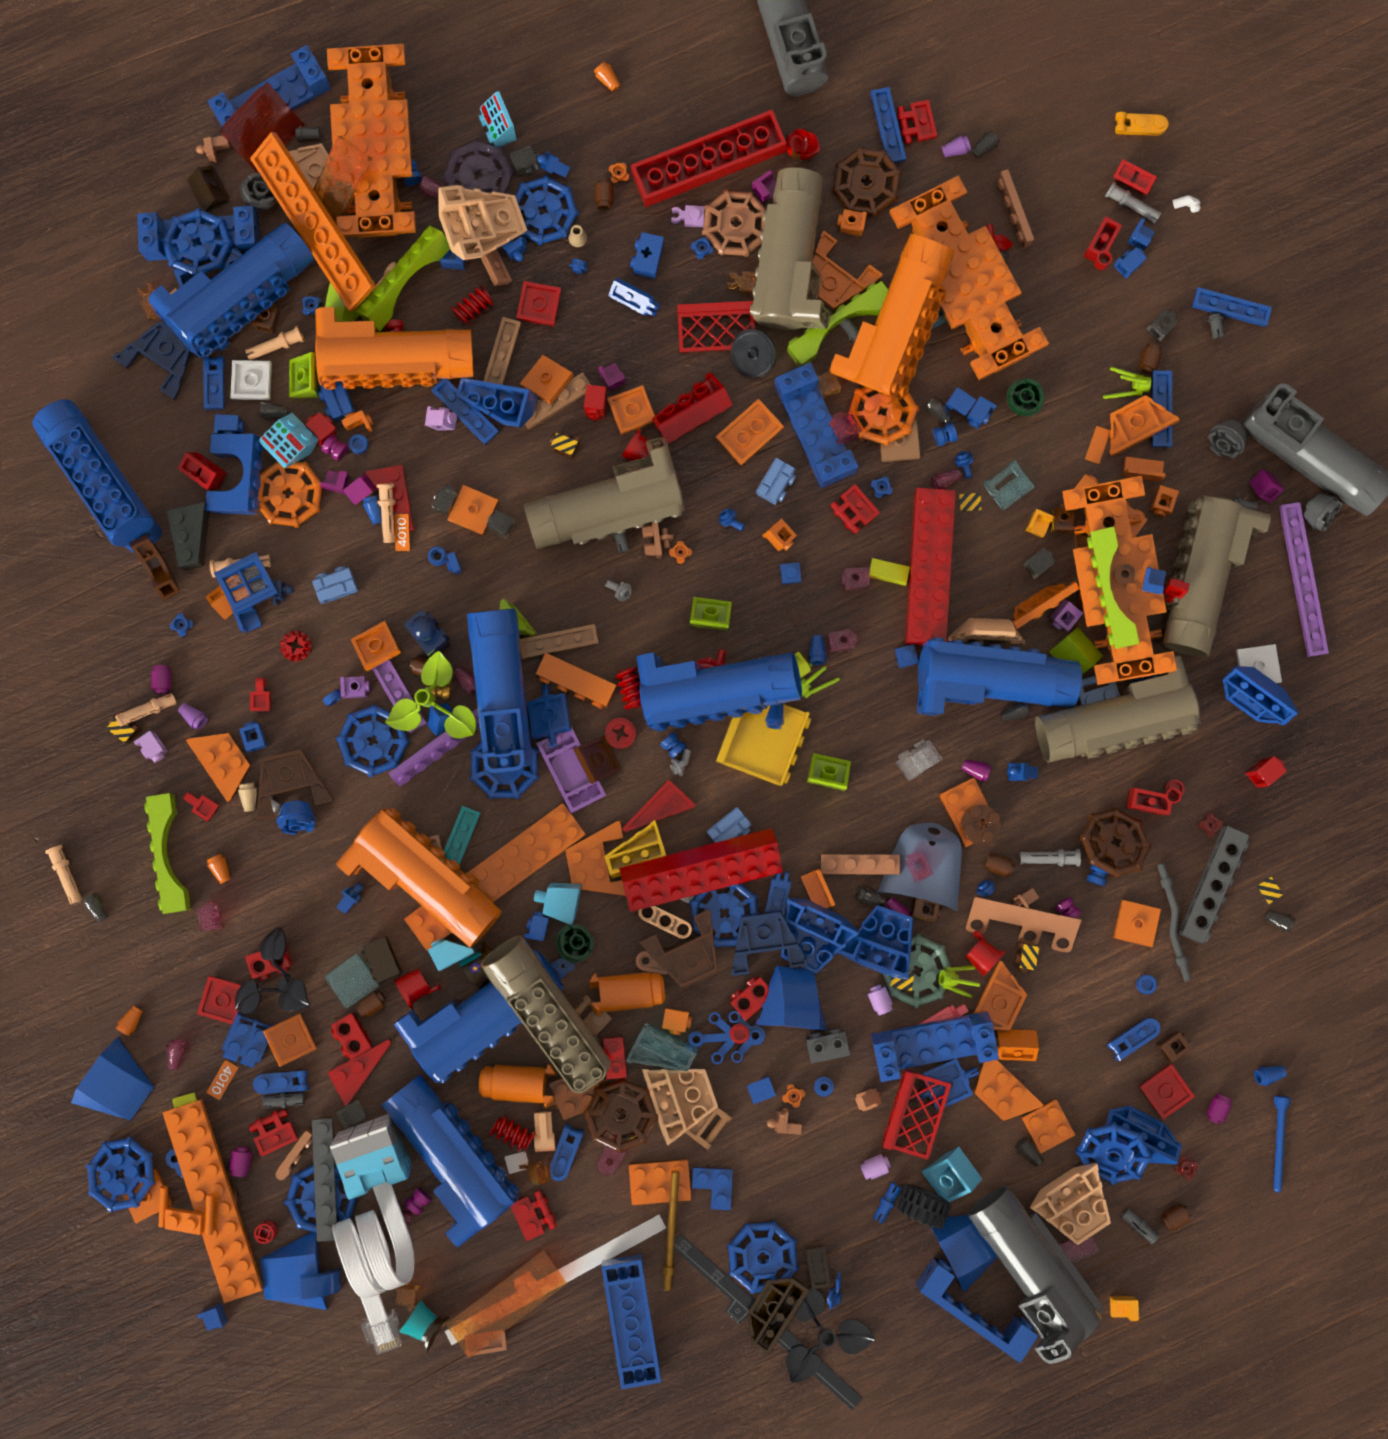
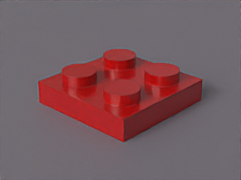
M523 281L517 320L555 327L562 289L560 287Z
M208 976L197 1014L232 1024L237 1012H239L235 1009V996L242 984Z
M1168 1064L1138 1086L1163 1120L1195 1097L1172 1064Z

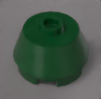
M1033 379L1017 380L1007 391L1008 406L1014 413L1020 416H1032L1038 413L1044 405L1045 394L1043 388Z
M579 924L566 925L558 932L556 949L558 954L566 961L580 963L585 961L592 953L594 938L585 926Z

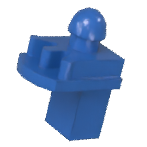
M547 151L545 155L540 154L537 156V160L540 163L539 168L551 174L555 172L566 178L570 167L559 162L558 157Z
M520 237L514 242L509 241L501 247L511 261L515 259L521 262L524 259L523 253L527 251L525 249L527 240L524 237Z
M1028 763L1008 764V780L1028 781V779H1038V767L1028 766Z
M358 882L354 885L353 889L346 887L342 891L344 897L336 908L344 914H348L355 903H360L363 896L359 893L364 888L363 884Z

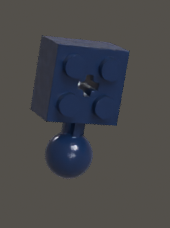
M421 610L406 621L404 626L425 653L431 657L437 651L442 652L450 646L448 642L450 638L441 627H436L438 622L429 612L425 613Z

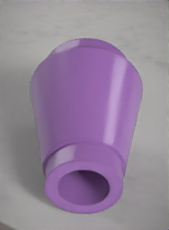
M959 136L941 147L945 158L967 154L971 150L967 136Z
M187 703L182 704L178 709V712L193 729L200 730L208 721L204 712Z

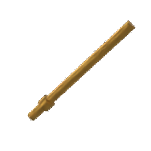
M672 1171L666 1260L663 1265L664 1290L671 1291L672 1276L675 1274L673 1260L679 1171Z

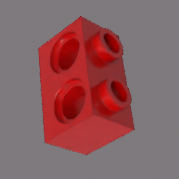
M1124 159L1113 176L1115 180L1148 196L1157 180L1155 175Z
M588 384L586 386L584 411L586 417H589L590 420L599 421L600 418L605 419L608 397L606 387Z
M186 452L177 468L206 490L219 489L227 475V472L199 452Z
M1272 756L1263 758L1245 774L1257 788L1270 786L1285 774L1287 770L1284 768L1285 764L1280 758Z
M287 943L286 952L283 956L284 961L279 965L285 972L289 971L288 967L294 965ZM260 951L245 956L252 979L265 980L271 977L270 973L276 971L278 974H282L271 963V960H264ZM258 961H263L265 964L262 972L257 969Z
M755 976L746 983L747 987L743 991L738 989L730 996L732 998L730 1003L745 1021L762 1007L763 1002L766 1001L769 992L768 985L760 976L757 979ZM757 985L764 987V993L761 996H756L753 993V989ZM741 998L749 1000V1006L746 1009L738 1006Z
M355 1012L331 1025V1033L336 1041H340L342 1045L341 1051L346 1058L349 1057L351 1060L374 1047ZM343 1023H347L350 1026L348 1034L344 1033L341 1029ZM353 1040H357L360 1043L358 1051L353 1050L351 1047Z
M624 1036L604 1037V1051L611 1060V1067L606 1073V1078L627 1077Z

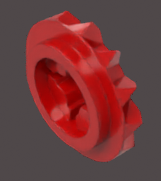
M290 631L280 641V650L284 657L290 661H301L310 654L311 640L301 631ZM298 640V644L303 648H296L293 651V647L288 644L295 643Z
M625 718L613 719L605 729V738L614 748H627L634 742L636 737L635 726ZM624 726V733L628 735V737L622 736L619 739V741H617L618 735L613 730L619 731Z

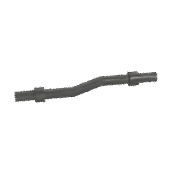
M1165 863L1157 865L1162 879L1160 881L1162 888H1165L1171 907L1169 936L1177 957L1175 959L1177 967H1180L1184 981L1192 979L1187 966L1189 963L1187 956H1184L1177 935L1179 906L1172 885H1174L1172 878H1169Z

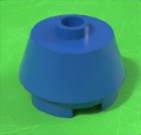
M294 800L286 802L281 806L276 822L279 829L282 828V833L297 835V831L306 830L307 833L313 831L316 817L309 803Z

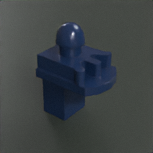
M259 580V590L267 587L263 580ZM281 580L272 581L278 594L273 596L274 605H279L280 601L285 602V593L291 594L294 588L291 585H286Z

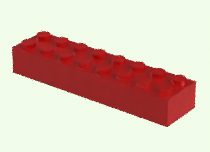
M769 110L631 165V174L644 206L648 207L786 152L787 143L773 110Z
M916 488L914 492L905 644L923 646V643L934 637L944 638V642L947 640L956 490Z
M772 828L620 867L619 871L629 910L633 912L782 873L778 843Z

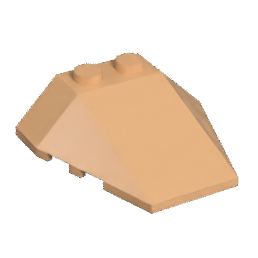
M459 185L439 188V218L451 251L463 260L481 258L527 231L515 195L493 191L491 193L481 192V189L474 188V190H470Z

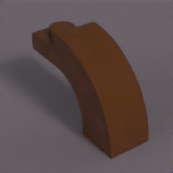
M148 534L130 542V547L145 567L152 581L153 588L160 598L164 601L180 593L176 579L166 559Z

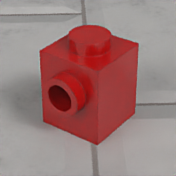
M319 412L317 415H311L307 419L305 426L319 439L317 443L321 447L330 435L336 436L334 423L327 415L323 416Z

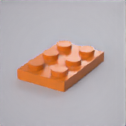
M757 399L716 436V439L742 466L781 432L784 426Z
M975 778L939 794L964 847L973 843L967 840L961 829L963 814L971 807L977 805L988 806ZM983 819L976 821L975 825H978L979 830L986 827Z
M688 1159L629 1164L632 1205L670 1202L672 1171L680 1172L678 1201H690Z

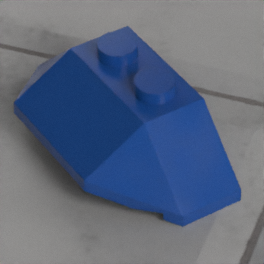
M1235 666L1223 678L1226 699L1256 721L1286 725L1298 714L1297 708L1285 689L1255 667Z
M1132 1106L1109 1110L1104 1126L1117 1122V1125L1142 1133L1149 1152L1153 1154V1159L1149 1163H1178L1182 1145L1177 1142L1165 1123ZM1117 1133V1136L1127 1141L1130 1139ZM1135 1145V1153H1141L1138 1146Z

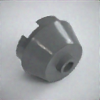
M252 173L242 182L241 194L246 206H253L256 212L262 213L277 203V199L260 173Z
M1225 420L1210 430L1208 439L1211 445L1209 447L1220 457L1226 455L1230 456V459L1235 458L1244 451L1247 431L1239 422Z
M1319 493L1307 503L1304 518L1314 530L1326 531L1333 523L1332 520L1336 513L1340 512L1343 503L1337 500L1336 496Z

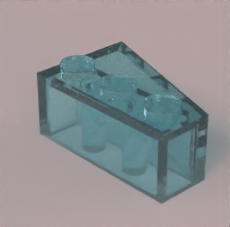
M645 1022L626 1062L688 1072L698 1049Z

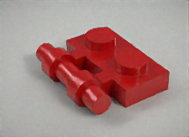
M929 100L910 103L911 111L905 112L904 106L897 108V119L901 124V136L905 141V145L913 143L911 136L914 135L917 136L918 142L937 138ZM913 119L914 123L912 128H909L908 120Z
M856 484L840 496L844 502L841 506L836 501L830 505L834 510V514L837 517L839 516L846 524L845 527L855 535L860 531V528L856 525L859 521L866 526L880 514ZM848 508L855 514V517L852 519L845 512Z
M286 1108L280 1111H273L270 1116L256 1119L255 1123L249 1125L251 1132L258 1130L260 1136L253 1140L261 1157L299 1139L292 1122L289 1121L284 1124L282 1118L288 1116ZM274 1122L277 1128L267 1132L266 1126Z
M541 1190L533 1193L536 1198L535 1201L531 1202L529 1195L517 1200L511 1206L526 1241L545 1233L543 1224L547 1223L550 1230L557 1227L554 1220L556 1217L554 1213H551L547 1205L548 1200L546 1196H543ZM537 1207H540L544 1215L540 1219L535 1210Z

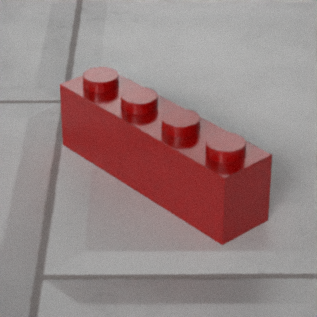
M711 372L705 375L706 379L702 383H695L692 386L693 390L688 394H681L678 397L677 403L669 404L652 418L660 437H664L668 444L676 441L680 436L691 432L695 427L708 422L712 417L732 406L725 387Z

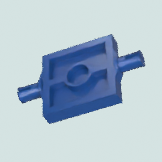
M544 684L541 686L542 696L527 702L531 734L534 740L548 737L549 747H556V735L571 731L567 696L565 693L551 695L549 685Z
M956 1058L920 1074L951 1083L945 1107H948L973 1095L969 1086V1078L979 1075L976 1067L964 1071ZM938 1084L931 1088L935 1097L944 1094L945 1086ZM930 1090L919 1094L921 1100L927 1097L931 1100L934 1099ZM934 1102L933 1104L935 1106V1109L938 1111L939 1107L937 1103Z

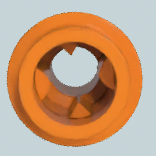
M603 62L594 70L595 77L612 92L620 87L621 84L610 64Z
M221 853L207 859L208 868L220 884L231 879L226 858Z
M132 1006L117 1022L118 1025L115 1029L130 1036L131 1033H134L143 1011Z

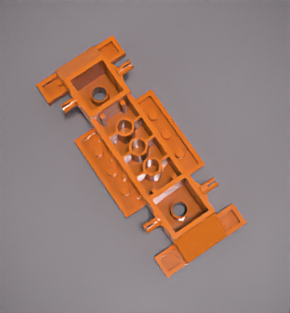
M404 44L327 49L328 69H347L349 95L340 96L341 104H330L335 182L354 181L355 205L347 206V214L356 213V215L336 217L337 227L345 238L381 237L416 233L414 211L401 212V210H412V201L400 202L396 178L413 177L408 101L405 91H393L389 66L406 65ZM369 84H372V85H373V86H372L371 88H369V89H366V88H365L366 85H369ZM374 195L380 196L376 201L371 200Z
M957 176L891 209L889 213L898 229L911 223L913 227L912 232L915 235L931 239L955 251L947 276L941 285L947 291L945 301L941 304L940 308L952 330L963 324L965 325V331L970 338V344L961 348V352H963V355L974 351L979 355V358L971 361L970 365L977 378L981 380L1030 356L1032 353L1048 346L1049 343L1040 327L1022 335L1019 327H1022V323L1019 319L1014 320L1006 305V302L1020 296L1022 292L987 227L984 226L970 234L967 233L966 228L969 227L967 221L960 220L951 203L967 195L966 188L960 177ZM943 226L945 227L946 231L941 232L937 229V227ZM997 326L1000 329V332L994 333L991 330V327Z
M1142 476L1062 491L1066 511L1085 508V525L1074 527V530H1079L1074 531L1075 535L1087 533L1090 537V532L1106 528L1103 525L1105 518L1109 517L1114 520L1113 527L1115 528L1118 548L1110 566L1111 591L1119 609L1136 625L1140 643L1115 649L1114 645L1110 646L1108 634H1111L1110 626H1106V639L1094 641V643H1103L1102 645H1096V649L1103 647L1109 649L1112 662L1094 665L1097 685L1177 671L1174 651L1153 654L1151 639L1162 637V634L1154 635L1162 631L1161 629L1149 631L1147 616L1166 612L1164 595L1141 591L1146 567L1159 570L1153 535L1132 538L1130 524L1141 522V519H1137L1141 518L1140 514L1128 516L1125 500L1145 496ZM1093 548L1073 549L1086 626L1105 624L1104 615L1107 614L1106 607H1102L1099 595H1103L1102 588H1098L1095 576H1098V570L1093 568L1091 557L1094 556ZM1122 564L1131 565L1135 570L1134 580L1126 585L1119 584L1114 578L1116 568ZM1123 570L1121 572V576L1123 578H1127L1129 576V572Z

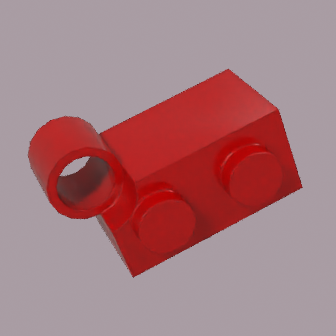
M1106 216L1083 257L1092 262L1094 261V266L1098 270H1105L1111 263L1112 255L1108 251L1122 227L1121 224ZM1099 258H1105L1107 263H1101Z
M1132 788L1129 789L1126 808L1167 816L1171 813L1172 804L1178 803L1181 800V792L1176 788L1166 789L1163 793ZM1170 791L1175 793V800L1173 802L1168 798Z

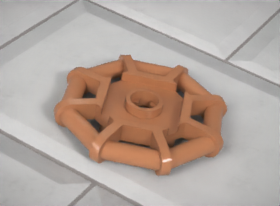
M726 189L709 205H705L704 226L701 233L716 248L719 255L727 254L748 257L753 250L762 244L761 231L765 226L763 216L767 210L754 196L753 192H734ZM731 199L745 201L744 203H732ZM724 201L727 202V205L723 210H716V208L720 206ZM751 203L758 213L754 214L753 211L751 212L748 204ZM712 215L717 216V226L711 227ZM734 219H738V222L742 224L734 227L731 222H734ZM761 219L760 231L755 229V220ZM719 232L720 236L725 239L723 244L720 243L713 233ZM750 236H757V238L754 241H752L748 246H746L745 241L748 240ZM729 242L741 243L742 248L726 246Z

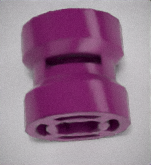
M330 435L324 442L321 450L326 454H331L332 458L336 461H340L347 453L349 446L344 442L340 443L335 436Z
M1070 896L1054 907L1062 916L1077 918L1082 913L1078 907H1075L1074 901Z
M417 1187L413 1192V1196L409 1197L404 1204L412 1213L419 1216L423 1211V1207L428 1205L432 1198L422 1188Z

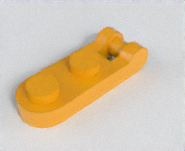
M1117 112L1115 114V120L1117 121L1115 133L1120 135L1159 136L1164 134L1169 124L1167 118L1159 114H1129L1126 112Z

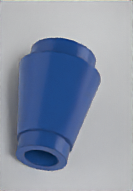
M378 495L363 499V506L373 525L382 523Z
M821 635L812 636L808 655L812 665L826 663L827 654L823 636Z
M783 703L770 705L765 719L766 727L771 729L782 728L784 724Z
M1282 1065L1259 1067L1254 1071L1255 1080L1259 1085L1267 1086L1286 1077V1070Z

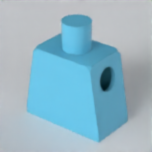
M550 883L547 892L535 891L534 902L544 903V915L573 925L576 919L582 884Z

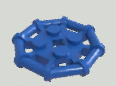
M548 175L526 183L521 182L515 197L521 213H524L526 217L525 225L527 231L522 236L541 246L553 240L565 239L575 218L579 216L570 186H565L549 178ZM543 186V191L538 190L533 194L530 192V189ZM548 186L560 193L556 196L548 192ZM525 194L528 199L524 206H520L519 203ZM563 199H566L569 209L562 208L561 201ZM546 207L548 213H543V215H540L539 209ZM566 216L567 219L561 227L559 223L562 217ZM530 226V227H532V228L538 230L539 233L536 234V233H534V232L528 230V227ZM547 229H556V232L544 235V231H547Z
M196 208L192 212L171 218L172 222L165 236L161 238V244L164 247L169 260L168 265L171 268H177L194 277L200 271L206 273L223 267L222 264L234 244L223 217H217L202 211L201 208ZM196 219V223H189L186 225V227H184V225L182 224L190 220ZM202 219L213 223L211 227L203 225ZM177 228H179L181 232L177 240L172 239ZM217 231H220L222 240L216 239L215 233ZM199 239L202 244L194 247L193 242ZM172 247H178L180 254L175 256ZM218 247H221V250L216 258L214 255ZM188 260L193 262V265H187L183 261ZM203 260L212 261L205 265L199 266V264L202 263Z
M377 704L354 713H349L339 736L336 737L345 760L344 764L347 767L350 766L369 775V777H374L376 774L398 767L407 745L410 744L405 731L396 729L399 739H394L391 734L392 727L377 721L378 715L386 719L390 715L389 711L378 707ZM369 715L372 716L371 721L364 722L363 724L358 720ZM354 723L357 726L353 738L347 737ZM376 735L378 744L370 746L369 737ZM353 742V747L356 751L352 756L347 743ZM398 744L399 746L392 758L389 753L393 745ZM361 756L369 760V766L356 760ZM381 758L387 759V763L375 767V761Z
M482 742L470 751V780L474 781L491 800L493 798L519 799L535 780L538 781L539 751L532 745L533 763L530 765V772L524 771V767L517 771L491 773L484 768V771L479 772V758L483 759V753H481ZM487 775L494 782L493 786L490 787L482 777ZM522 775L526 776L527 778L516 787L514 783ZM498 785H510L511 790L497 789Z
M741 883L728 886L730 887L729 893L717 894L716 890L710 891L713 897L706 905L701 903V901L708 892L698 894L689 901L691 906L692 932L695 931L699 936L701 934L693 916L699 914V908H704L705 911L710 910L712 929L716 931L713 937L715 948L736 946L738 938L736 929L740 926L741 915H744V905H750V914L758 913L757 894L754 895ZM735 889L747 899L741 902L733 895ZM721 908L729 909L728 914L730 916L728 918L720 917L721 912L719 910ZM732 932L734 937L719 939L720 933Z
M1117 1122L1093 1129L1088 1128L1082 1142L1076 1147V1154L1080 1157L1083 1165L1093 1164L1089 1157L1095 1159L1098 1164L1099 1178L1111 1182V1185L1132 1179L1139 1180L1142 1178V1173L1146 1166L1153 1159V1154L1149 1152L1143 1140V1134L1117 1125ZM1117 1133L1130 1139L1128 1141L1117 1136ZM1091 1141L1096 1144L1093 1149L1088 1148ZM1135 1145L1138 1146L1141 1153H1135ZM1111 1153H1116L1119 1156L1115 1155L1114 1157H1111ZM1135 1161L1139 1162L1137 1167L1132 1166ZM1124 1170L1126 1173L1119 1174V1171Z
M130 1136L126 1139L110 1142L104 1141L101 1143V1148L91 1162L86 1165L88 1169L89 1196H93L104 1205L108 1212L139 1207L142 1199L152 1185L156 1183V1180H154L152 1152H148ZM124 1147V1153L115 1154L113 1149ZM132 1150L135 1151L141 1157L139 1159H136L133 1155H131ZM107 1154L109 1158L103 1166H99L98 1164ZM142 1164H144L146 1177H143V1175L140 1172ZM124 1169L123 1174L125 1177L118 1178V1172ZM96 1171L101 1172L99 1175V1179L102 1182V1184L98 1186ZM141 1182L144 1183L136 1194L135 1190ZM106 1189L112 1194L111 1199H108L101 1192ZM128 1194L129 1200L119 1201L120 1195Z
M313 1164L292 1175L293 1179L287 1199L284 1200V1205H287L298 1229L302 1228L317 1233L316 1224L307 1222L310 1217L316 1218L314 1180L308 1183L304 1179L314 1173ZM335 1166L337 1175V1215L340 1217L338 1219V1222L348 1218L351 1219L357 1197L349 1200L346 1193L340 1190L338 1182L342 1179L338 1168ZM300 1184L304 1187L301 1198H295ZM343 1198L348 1199L345 1212L340 1209ZM296 1204H302V1208L306 1212L303 1218Z
M774 1220L763 1223H745L741 1231L727 1245L730 1263L729 1274L746 1287L751 1294L761 1292L766 1283L758 1284L759 1279H777L775 1275L782 1267L787 1270L779 1279L791 1278L799 1270L796 1252L797 1240L777 1225ZM768 1230L767 1236L755 1237L754 1231ZM774 1233L785 1241L782 1245H779L776 1240L772 1239ZM749 1235L751 1240L745 1248L740 1247V1243ZM788 1249L789 1262L783 1261V1250ZM761 1252L769 1255V1258L765 1259V1263H761V1259H757ZM737 1253L743 1254L744 1265L738 1266ZM746 1270L754 1277L752 1282L742 1274L743 1271Z

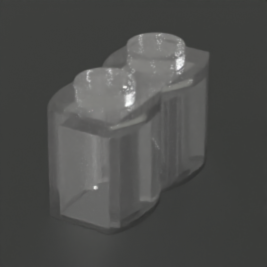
M922 739L913 745L915 747L913 751L909 753L906 750L898 755L899 760L896 761V764L908 781L942 760V757L930 740L925 742Z

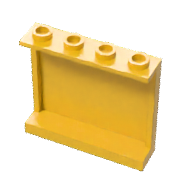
M783 704L784 724L781 729L766 727L765 719L770 706H767V709H763V713L760 714L746 712L743 713L742 717L732 718L716 762L781 787L783 783L787 784L791 775L788 769L790 765L794 766L798 756L794 753L797 747L801 748L804 736H801L803 729H808L811 718L808 717L810 713Z

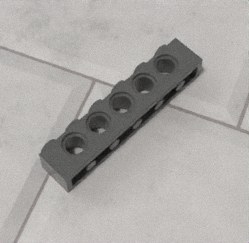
M1222 826L1177 934L1201 944L1209 940L1212 933L1210 928L1219 917L1218 909L1226 900V890L1228 887H1231L1234 881L1233 873L1242 862L1241 854L1248 848L1249 835L1229 826ZM1229 844L1234 848V852L1231 855L1226 850ZM1221 862H1223L1226 865V871L1224 873H1222L1219 870V865ZM1214 880H1216L1219 884V887L1216 891H1214L1211 887V884ZM1206 898L1211 901V906L1208 909L1204 906ZM1199 916L1204 920L1201 927L1196 924V919Z

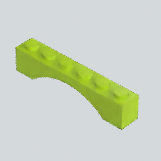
M429 226L357 310V313L364 321H374L376 330H382L392 318L397 297L408 279L423 266L440 261L450 250L447 238L442 231Z
M882 281L866 288L867 291L862 295L860 293L855 295L848 305L845 306L843 304L835 310L836 313L830 316L827 329L808 328L803 336L800 338L797 336L788 343L787 352L798 367L816 359L822 341L831 330L841 324L846 318L879 315L888 292Z
M1110 527L1090 532V537H1087L1089 549L1093 548L1094 556L1091 557L1093 568L1098 570V576H1095L1098 588H1102L1103 595H1099L1101 606L1106 607L1107 614L1104 615L1105 625L1110 626L1111 634H1108L1110 646L1114 645V648L1118 649L1140 644L1136 625L1119 609L1111 591L1110 566L1118 548L1115 528Z
M167 793L146 797L147 802L144 803V807L149 815L147 828L152 836L150 849L154 852L155 857L153 869L155 872L157 871L158 879H156L155 885L157 891L160 892V899H158L159 909L162 910L163 914L191 910L189 892L174 875L167 855L168 832L172 821L177 815L175 794Z

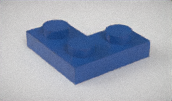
M693 1167L692 1188L712 1189L711 1209L731 1210L733 1169Z

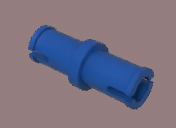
M894 1182L890 1183L885 1196L881 1197V1203L873 1215V1218L877 1220L882 1213L878 1222L883 1224L891 1208L894 1209V1203L903 1189L898 1185L895 1192H893L896 1186Z

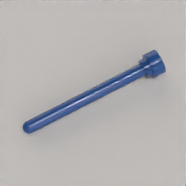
M1274 1096V1104L1276 1109H1278L1274 1169L1275 1192H1281L1285 1116L1291 1097Z

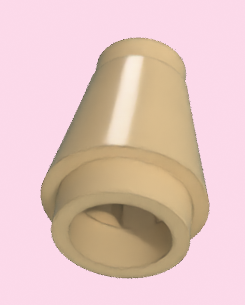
M574 225L571 228L568 240L572 246L582 247L587 242V234L581 226Z
M255 783L239 784L238 793L244 812L255 811L257 798Z

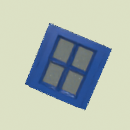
M257 552L214 572L235 615L278 594Z

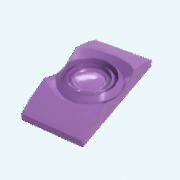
M572 727L571 731L556 735V747H549L548 738L536 743L571 813L606 796L599 781L593 784L590 783L573 750L581 744Z

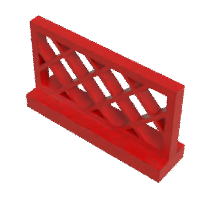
M754 301L677 305L680 353L731 350L732 343L730 346H724L719 340L725 333L729 334L733 339L736 338L728 331L735 322L743 331H746L750 326L751 329H755V320L750 314V306ZM750 314L751 322L745 328L737 320L741 315ZM725 315H728L733 320L727 329L718 322ZM705 316H709L714 321L708 329L699 323ZM690 317L695 324L687 330L682 326V318ZM716 323L724 330L718 339L709 332ZM697 324L705 331L699 340L690 333ZM706 334L715 340L711 347H705L700 342ZM687 335H690L696 341L691 348H683V340Z
M904 1068L882 1140L883 1148L894 1149L928 1160L951 1083ZM915 1079L924 1080L927 1087L916 1091L914 1087ZM938 1084L945 1086L944 1094L935 1097L931 1088ZM930 1090L934 1099L923 1104L919 1094ZM917 1096L921 1106L911 1110L908 1102ZM936 1102L939 1107L938 1113L930 1116L925 1107ZM924 1109L928 1118L918 1123L913 1113ZM911 1115L915 1125L905 1129L902 1124L903 1119ZM930 1121L933 1125L932 1132L924 1135L920 1126ZM918 1127L922 1137L912 1142L907 1132ZM904 1134L910 1142L903 1147L896 1145L897 1138ZM925 1140L927 1144L926 1152H918L914 1145Z

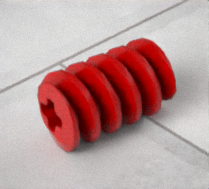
M481 284V290L474 288L475 295L470 292L468 293L470 300L463 297V304L457 302V309L454 307L450 308L461 323L464 322L469 325L468 318L470 317L475 320V312L482 315L480 308L487 311V303L492 306L494 305L491 296Z
M638 667L623 669L617 672L619 674L615 676L616 680H622L617 686L623 688L619 692L620 695H626L622 698V702L628 703L624 706L625 710L642 706L640 689H638L640 681L635 680L639 677V674L633 673Z
M507 1115L501 1119L499 1116L489 1136L497 1133L496 1140L504 1137L503 1144L511 1141L510 1148L517 1144V1152L524 1148L525 1153L535 1132L532 1131L530 1134H527V1127L521 1131L520 1123L514 1127L513 1119L507 1123Z

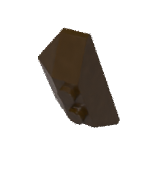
M794 1277L768 1280L747 1313L751 1344L769 1356L804 1303L810 1289Z

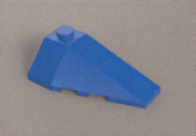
M461 378L456 394L457 397L501 424L519 428L534 415L538 396L529 389Z

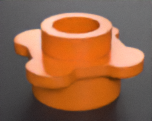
M617 163L609 167L613 183L629 179L625 163Z
M678 541L677 545L669 550V555L675 557L677 563L683 564L687 556L692 555V550L687 548L683 541Z
M793 1084L787 1086V1092L782 1096V1100L797 1108L800 1106L802 1097L805 1096V1091L803 1089L799 1090Z

